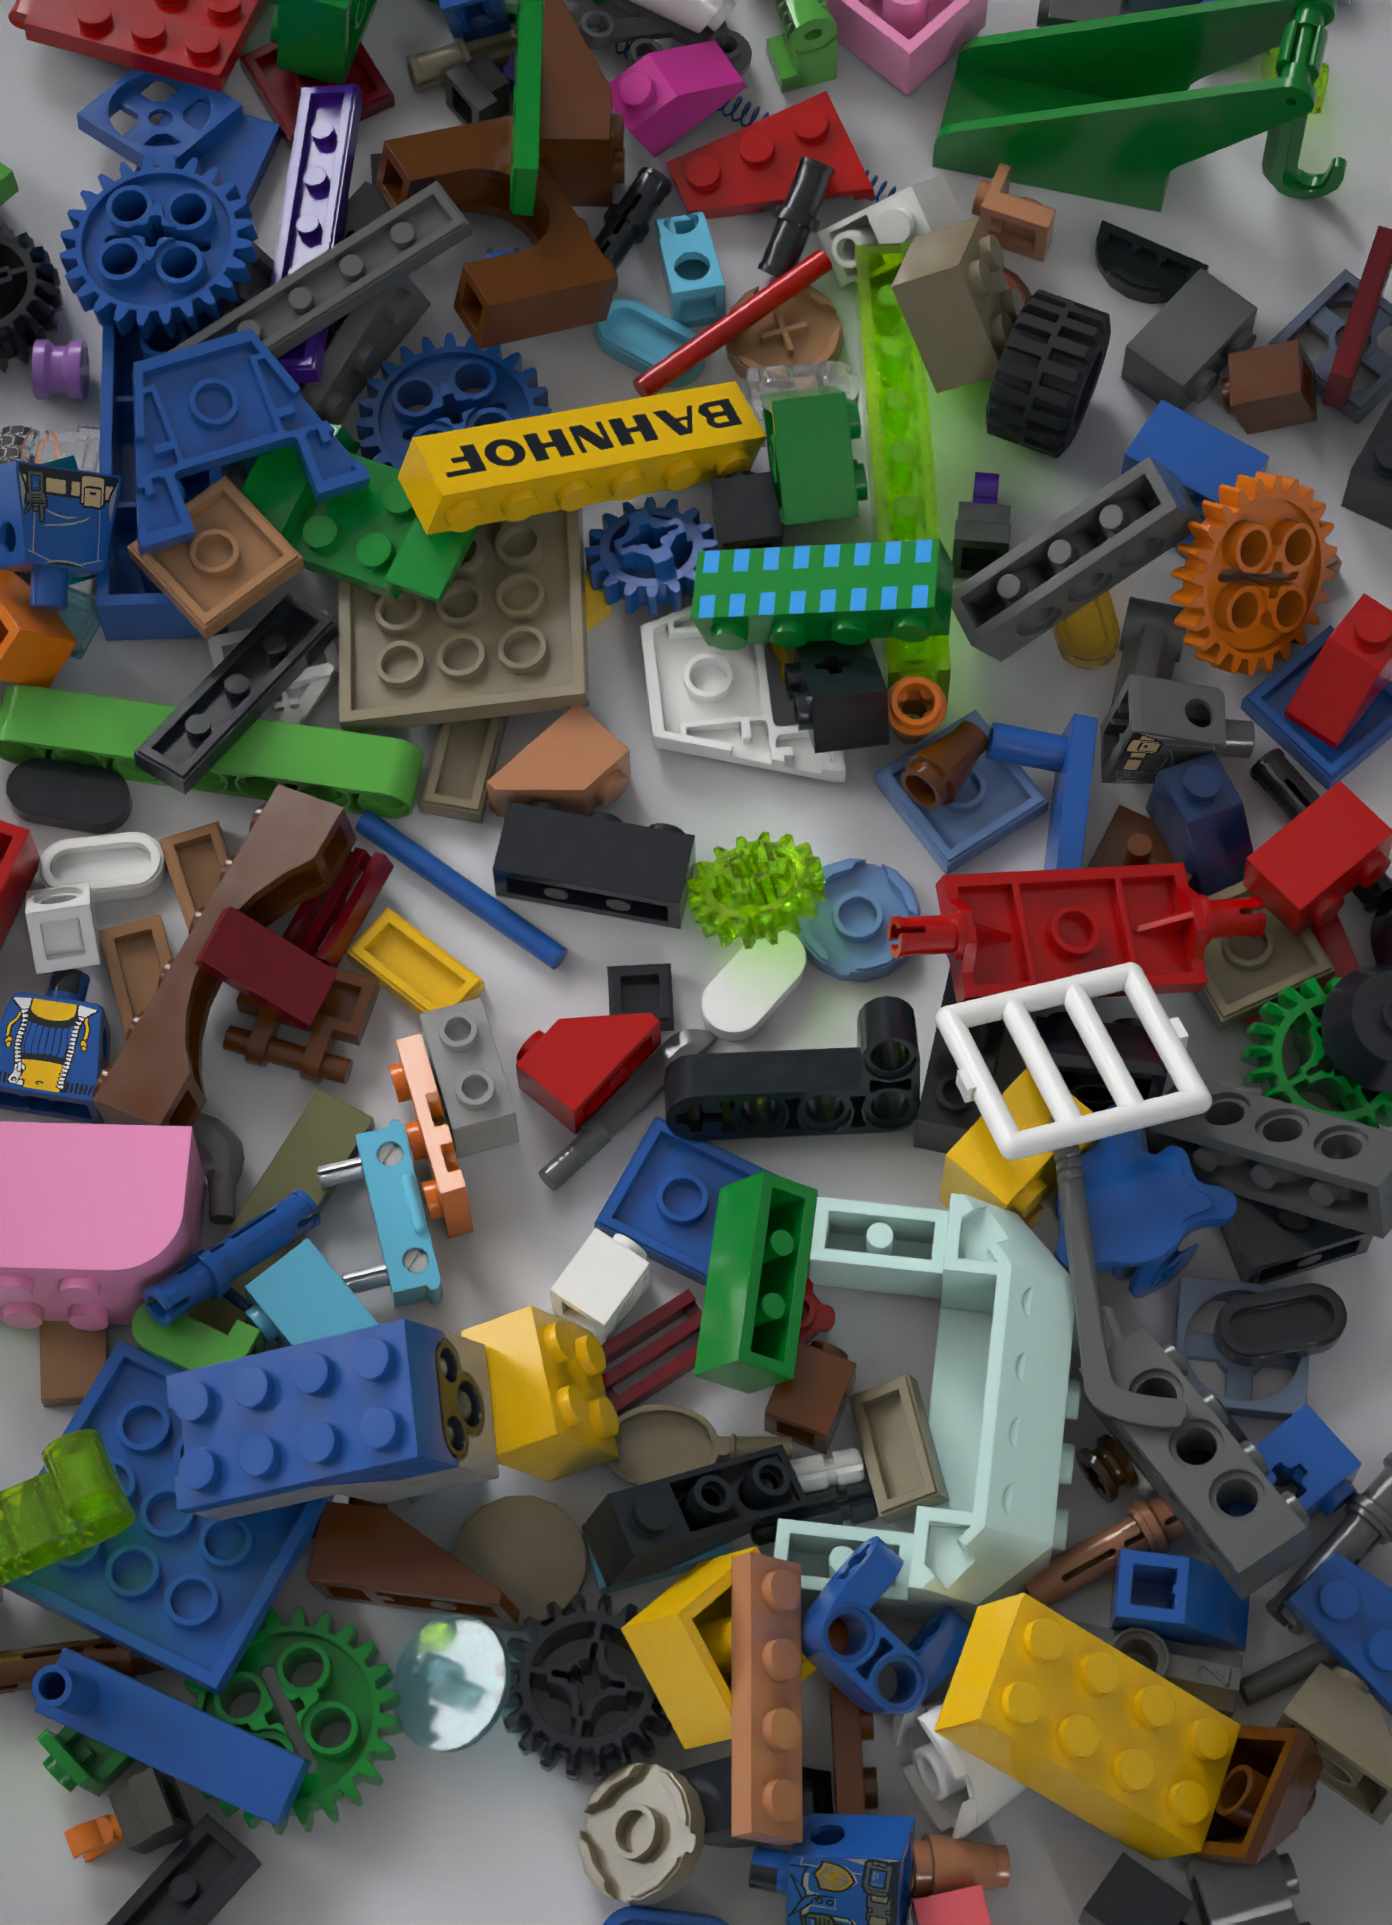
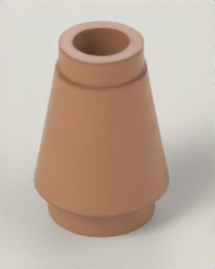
M924 1833L922 1840H914L911 1897H927L982 1884L983 1892L993 1890L994 1888L1008 1887L1010 1858L1006 1845H992L991 1843L966 1839L956 1840L948 1836Z

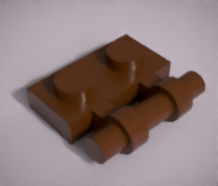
M330 966L338 971V974L310 1027L304 1029L305 1031L312 1032L307 1046L276 1038L281 1024L295 1028L298 1027L239 992L236 1000L239 1012L253 1015L257 1018L252 1031L230 1025L224 1037L223 1049L244 1055L245 1062L265 1068L268 1063L300 1071L301 1079L318 1084L321 1083L323 1078L346 1084L351 1074L353 1060L330 1054L335 1039L360 1046L380 991L378 979Z

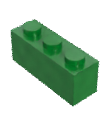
M764 1170L720 1188L693 1376L747 1394L794 1379L818 1195L817 1189Z

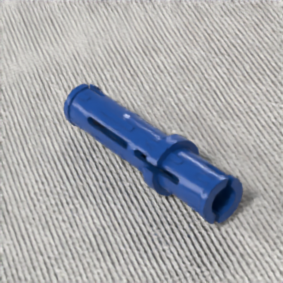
M296 1189L263 1214L261 1213L216 1245L211 1246L205 1251L199 1247L185 1257V1264L163 1280L143 1290L142 1299L148 1302L155 1298L152 1302L144 1305L146 1310L158 1324L167 1327L201 1301L203 1302L209 1297L211 1300L218 1299L229 1291L230 1283L240 1275L285 1247L298 1236L318 1226L321 1221L320 1215L314 1214L309 1218L307 1217L318 1211L317 1205L307 1193Z

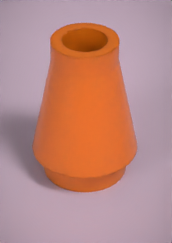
M918 675L903 677L896 681L887 691L889 722L893 726L895 735L905 743L915 744L923 741L930 732L942 723L946 715L947 701L945 694L937 683L927 677ZM908 714H915L921 719L909 718Z

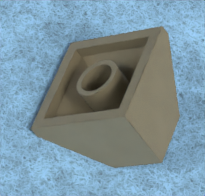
M1320 1662L1290 1701L1275 1727L1299 1728L1309 1734L1324 1764L1318 1781L1383 1825L1392 1812V1737L1380 1705L1368 1696L1370 1692L1368 1686L1355 1674L1341 1667H1335L1332 1671Z

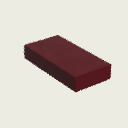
M232 906L222 910L194 962L196 966L302 1030L310 1027L338 974V971Z

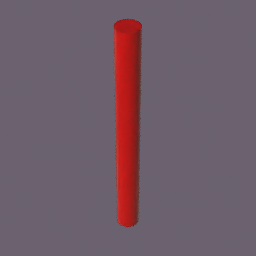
M817 250L633 380V386L641 397L655 395L832 270V263L829 257L822 250Z

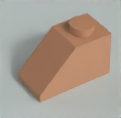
M572 706L486 782L489 808L498 817H505L509 802L526 805L530 801H544L557 806L561 811L587 816L601 804L609 806L614 803L627 789L631 778L630 750L582 706Z

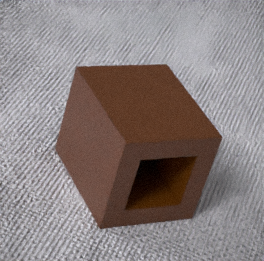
M1298 339L1228 354L1229 378L1222 379L1221 381L1222 400L1228 414L1235 413L1247 435L1317 421L1315 368Z
M798 1341L794 1379L775 1385L765 1409L764 1431L779 1437H792V1442L826 1455L849 1396L854 1388L857 1363L849 1361L848 1355L842 1349L823 1341H812L811 1345H807Z

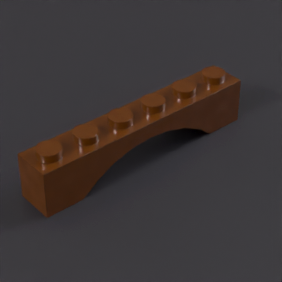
M278 784L268 802L257 808L250 823L248 836L238 853L230 856L221 870L219 885L206 906L201 907L195 913L189 927V936L176 958L169 960L162 969L158 980V989L144 1012L138 1013L132 1020L127 1032V1042L113 1065L107 1066L99 1076L95 1088V1096L92 1101L106 1124L193 1126L207 1102L202 1078V1041L210 1008L223 982L196 966L194 962L222 910L226 907H234L267 928L299 904L329 890L357 841L344 807Z

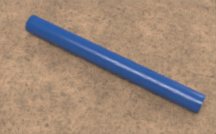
M368 810L360 817L355 827V831L551 969L555 970L563 962L568 953L566 947L372 811Z

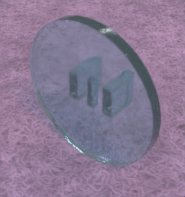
M461 1614L438 1618L428 1623L413 1636L399 1658L392 1683V1689L397 1690L402 1703L394 1708V1713L402 1725L403 1732L410 1740L423 1748L435 1752H456L474 1745L493 1728L504 1710L511 1686L510 1657L501 1636L486 1622Z

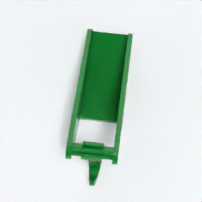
M1218 0L969 39L962 44L958 54L956 71L942 123L934 143L932 167L993 179L999 164L1002 163L1011 166L1010 182L1161 212L1170 173L1173 169L1268 131L1262 159V171L1274 188L1285 196L1297 199H1315L1325 196L1339 188L1344 178L1347 161L1341 157L1333 158L1327 171L1323 174L1307 173L1298 168V162L1308 114L1314 109L1317 99L1314 83L1320 74L1328 39V31L1325 26L1332 23L1335 18L1337 1ZM1280 46L1275 67L1278 78L1188 90L1191 84L1199 79Z

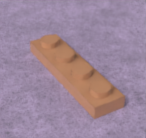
M749 1552L732 1557V1837L786 1846L803 1842L801 1564Z

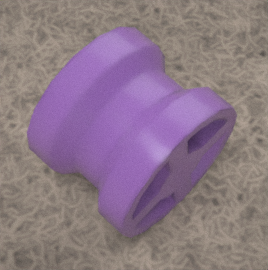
M36 339L32 352V386L35 398L37 400H50L55 394H67L72 400L85 401L89 389L90 370L86 341L72 340L67 346H54L48 339Z

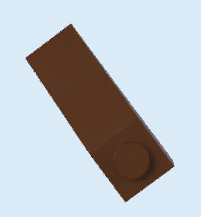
M349 1497L348 1504L327 1503L320 1516L306 1580L326 1599L518 1624L520 1610L500 1589L388 1510L389 1506L386 1503L378 1504Z

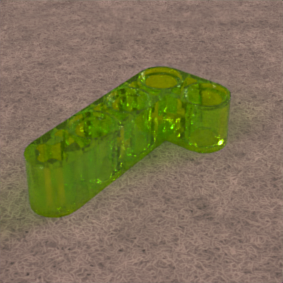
M78 1430L55 1439L41 1452V1459L46 1472L0 1492V1587L110 1539L125 1531L136 1520V1514L112 1455L100 1433L96 1430Z

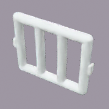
M1133 962L947 1005L940 1008L935 1016L936 1025L959 1069L957 1070L956 1085L965 1103L975 1101L1001 1155L1008 1160H1017L1202 1114L1208 1111L1212 1105V1096L1186 1050L1189 1035L1179 1017L1169 1019L1142 968ZM1124 990L1179 1092L1147 1100L1143 1099L1090 998ZM1064 1005L1117 1107L1086 1115L1081 1114L1029 1013ZM998 1020L1004 1021L1055 1121L1054 1123L1019 1130L968 1029L969 1027Z

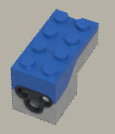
M400 1319L166 1375L168 1408L174 1410L182 1421L184 1455L179 1463V1476L174 1477L177 1511L192 1513L217 1520H226L338 1494L383 1504L499 1478L485 1344L420 1323Z

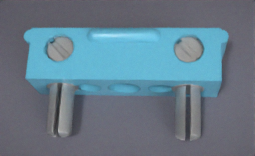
M393 1119L389 1122V1127L355 1134L359 1157L318 1166L317 1178L323 1189L365 1180L384 1263L343 1273L342 1280L351 1291L356 1294L390 1286L395 1307L429 1300L432 1304H438L441 1301V1296H443L442 1283L403 1124L399 1120Z

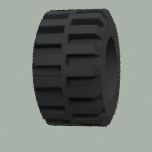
M1041 289L1037 290L1021 309L1000 358L986 407L987 433L1058 458L1075 438L1098 382L1111 335L1109 313Z

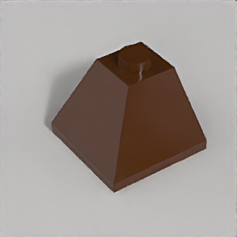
M1241 1725L1202 1852L1181 1855L1179 1857L1256 1865L1295 1832L1302 1818L1310 1811L1316 1798L1315 1786L1324 1767L1311 1736L1299 1728Z

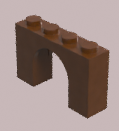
M511 115L385 140L375 184L389 207L393 209L435 181H438L461 213H482L505 220L522 231L532 242L533 246L523 251L463 264L453 308L479 349L606 321L613 295L618 288V276L614 264L610 259L605 258L591 237L586 222L577 216L563 195L559 181L550 175L540 158L538 161L533 216L512 214V210H509L513 126Z

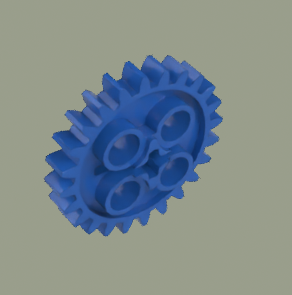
M169 153L162 168H155L150 156L144 155L141 171L133 172L129 165L121 162L119 168L120 179L114 182L111 178L101 173L98 179L103 190L99 194L86 190L80 192L86 210H68L67 215L74 229L61 231L60 236L66 251L60 253V259L66 270L65 278L72 293H76L80 305L85 312L94 311L101 326L108 324L114 319L120 335L125 336L134 324L137 323L144 339L149 340L156 325H163L169 338H175L177 322L185 320L194 332L199 330L198 314L204 311L211 317L219 319L221 315L216 302L220 298L234 303L239 300L232 282L250 283L251 276L245 263L255 262L258 259L252 242L258 239L255 225L251 219L253 216L247 200L241 199L236 183L233 180L224 183L219 168L216 166L203 174L198 158L193 157L183 169H179L174 154ZM135 215H142L140 218L134 221L126 222L129 218ZM194 218H201L200 221L194 224L185 225ZM134 267L131 271L125 274L116 275L120 270L124 268ZM184 271H193L183 278H175Z
M447 333L442 348H435L428 337H423V353L415 355L411 350L402 346L399 348L402 363L400 366L385 360L380 363L383 380L367 379L366 384L369 398H360L358 400L360 418L362 419L356 421L358 440H362L360 442L362 457L401 469L413 437L550 414L552 410L547 407L549 406L547 388L538 387L537 370L534 367L522 371V359L518 351L503 360L501 345L488 347L483 351L479 349L472 336H470L465 347L457 346L453 334ZM470 388L485 389L477 394L464 393V391ZM413 405L428 406L421 411L406 410Z

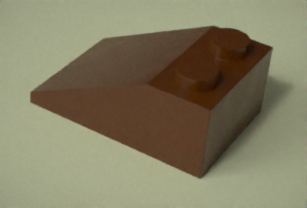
M545 0L539 158L550 175L559 181L563 195L571 206L610 207L613 204L614 184H625L624 114H613L612 89L563 0Z

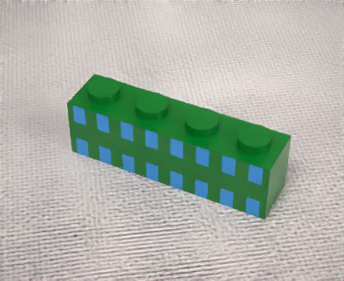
M940 539L698 551L691 620L708 646H715L723 650H740L745 648L747 644L774 643L781 647L796 648L805 645L807 641L829 640L845 645H859L865 643L868 639L896 638L904 642H921L928 639L929 636L949 635L955 567Z

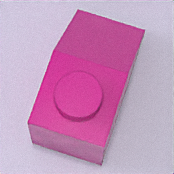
M715 40L647 53L609 83L612 89L613 108L618 114H624V124L628 130L654 157H657L748 87Z

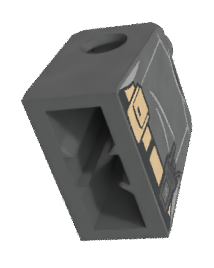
M1130 674L1100 726L1102 783L1154 784L1158 771L1212 751L1215 752L1218 759L1220 756L1250 758L1255 743L1254 723L1246 720L1226 719L1225 698L1219 688Z

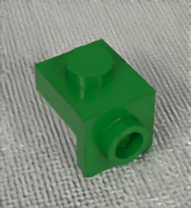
M67 1726L58 1734L45 1729L36 1738L50 1754L42 1764L69 1792H72L79 1785L81 1788L100 1797L136 1761V1759Z

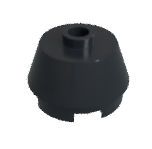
M1392 965L1366 966L1343 977L1328 995L1321 1018L1322 1043L1333 1067L1338 1072L1341 1071L1356 1084L1379 1092H1392Z

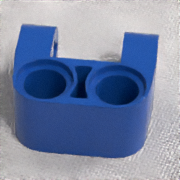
M878 1536L868 1539L850 1555L825 1585L808 1612L804 1614L801 1620V1650L807 1660L863 1711L875 1714L902 1715L918 1708L956 1667L971 1625L949 1606L929 1619L906 1646L869 1610L894 1581L903 1566V1560ZM837 1617L845 1623L848 1630V1642L840 1653L834 1651L828 1639L829 1627ZM887 1664L892 1667L897 1677V1689L889 1700L882 1696L878 1687L879 1674Z

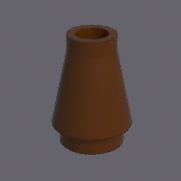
M962 721L952 731L908 757L905 762V770L901 774V783L906 793L917 804L930 810L938 809L941 805L951 804L979 757L988 748L989 741L987 736L976 724L970 721Z

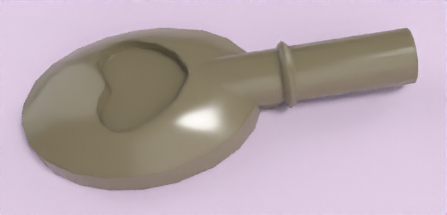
M646 1405L629 1410L618 1417L619 1432L615 1435L619 1458L606 1463L616 1477L629 1485L638 1486L781 1444L789 1460H792V1437L736 1436L734 1433L731 1436H718L711 1423L693 1410L676 1405Z

